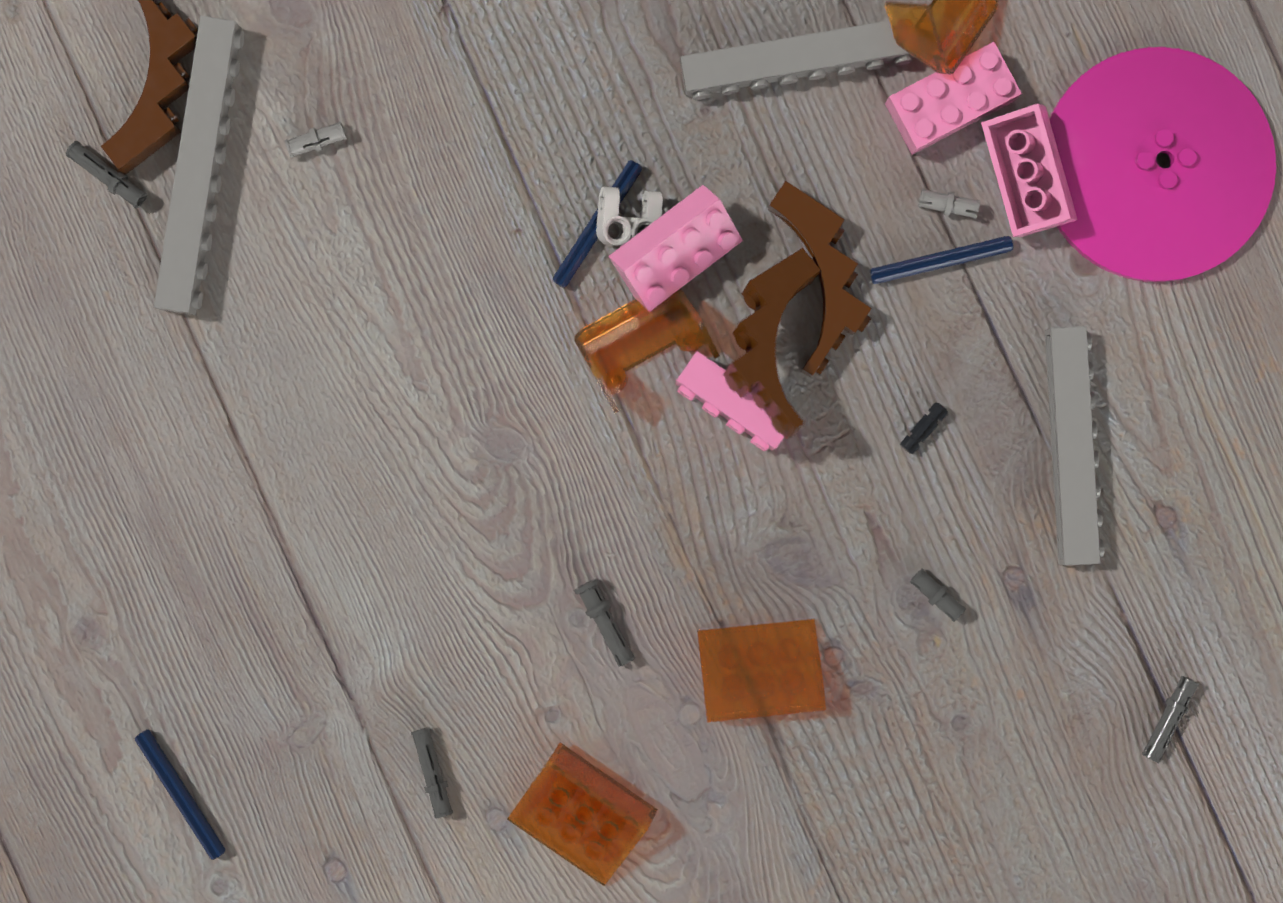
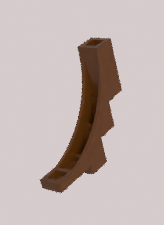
M138 0L146 19L150 43L149 68L142 95L123 126L101 145V148L118 170L125 174H128L182 132L176 125L180 120L167 106L189 89V83L186 79L190 75L178 61L195 49L198 28L189 17L184 21L178 13L173 16L162 2L156 4L154 0Z
M785 181L767 210L784 221L795 232L806 247L812 260L821 270L818 274L823 299L821 333L816 349L801 370L802 373L811 378L815 372L819 375L823 372L830 361L825 358L831 348L837 350L846 337L842 334L843 330L851 335H854L857 330L860 332L864 331L872 319L868 316L872 308L842 289L843 286L849 289L858 276V273L854 271L858 263L829 245L830 242L836 244L844 233L845 229L840 226L845 219Z
M801 248L756 276L744 288L741 294L744 297L745 303L755 312L740 321L732 334L737 345L747 353L731 362L723 374L729 388L737 392L740 398L748 393L752 394L755 404L765 411L771 419L774 429L782 434L786 440L794 436L805 423L788 402L782 389L776 363V338L778 326L788 302L796 294L812 284L821 271L804 248Z

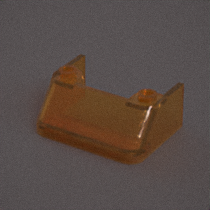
M933 0L930 5L887 1L884 6L897 45L935 72L951 75L956 71L996 13L999 0Z
M681 288L650 312L635 299L582 328L574 338L577 347L615 414L620 410L612 395L621 392L627 385L628 377L625 372L671 346L677 344L680 350L692 352L705 344L714 359L720 357L703 320Z

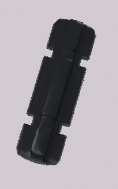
M934 403L928 410L930 413L928 415L924 414L910 431V437L907 435L901 441L900 445L906 452L914 454L920 447L919 443H924L937 428V422H942L948 415L947 409L941 404Z

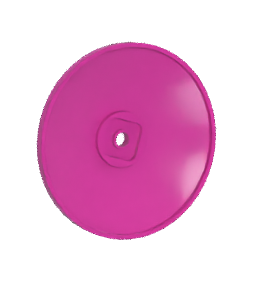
M1147 47L1119 53L1103 60L1081 75L1066 90L1049 117L1077 216L1076 221L1057 226V228L1077 252L1105 271L1120 277L1146 282H1168L1198 275L1216 267L1235 254L1256 231L1267 211L1276 176V153L1269 123L1261 106L1249 89L1233 73L1207 57L1194 52L1168 47ZM1159 153H1165L1170 157L1171 164L1169 168H1162L1157 164L1156 159Z

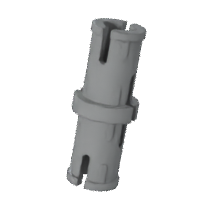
M341 121L318 130L315 127L311 128L309 133L286 139L285 144L290 157L294 158V156L315 149L317 152L321 151L323 146L346 140L347 136Z
M922 188L918 207L942 211L947 216H950V213L976 219L980 200L954 196L955 193L953 192L944 194Z

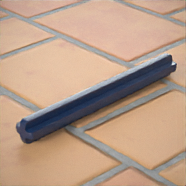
M633 160L628 161L612 186L619 189V205L642 171V166ZM598 209L553 276V282L562 288L567 287L598 239L596 234Z
M1004 236L875 267L870 270V277L873 284H879L1008 253L1014 249L1011 236Z
M145 730L134 738L135 742L209 858L214 860L224 854L225 847L150 730Z

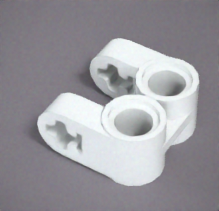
M603 186L599 194L596 228L599 241L609 246H622L637 235V230L640 226L648 227L662 216V193L646 190L642 197L640 218L618 216L619 189ZM612 223H616L620 231L615 239H612L608 234V228Z

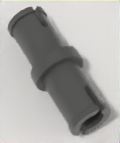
M923 568L910 580V583L929 599L928 602L932 606L935 604L953 622L966 610L964 606L947 592L948 588L946 586H940Z

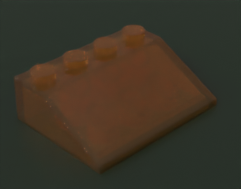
M815 619L697 630L707 722L826 710Z
M559 743L507 820L605 886L648 830L658 809L571 749Z

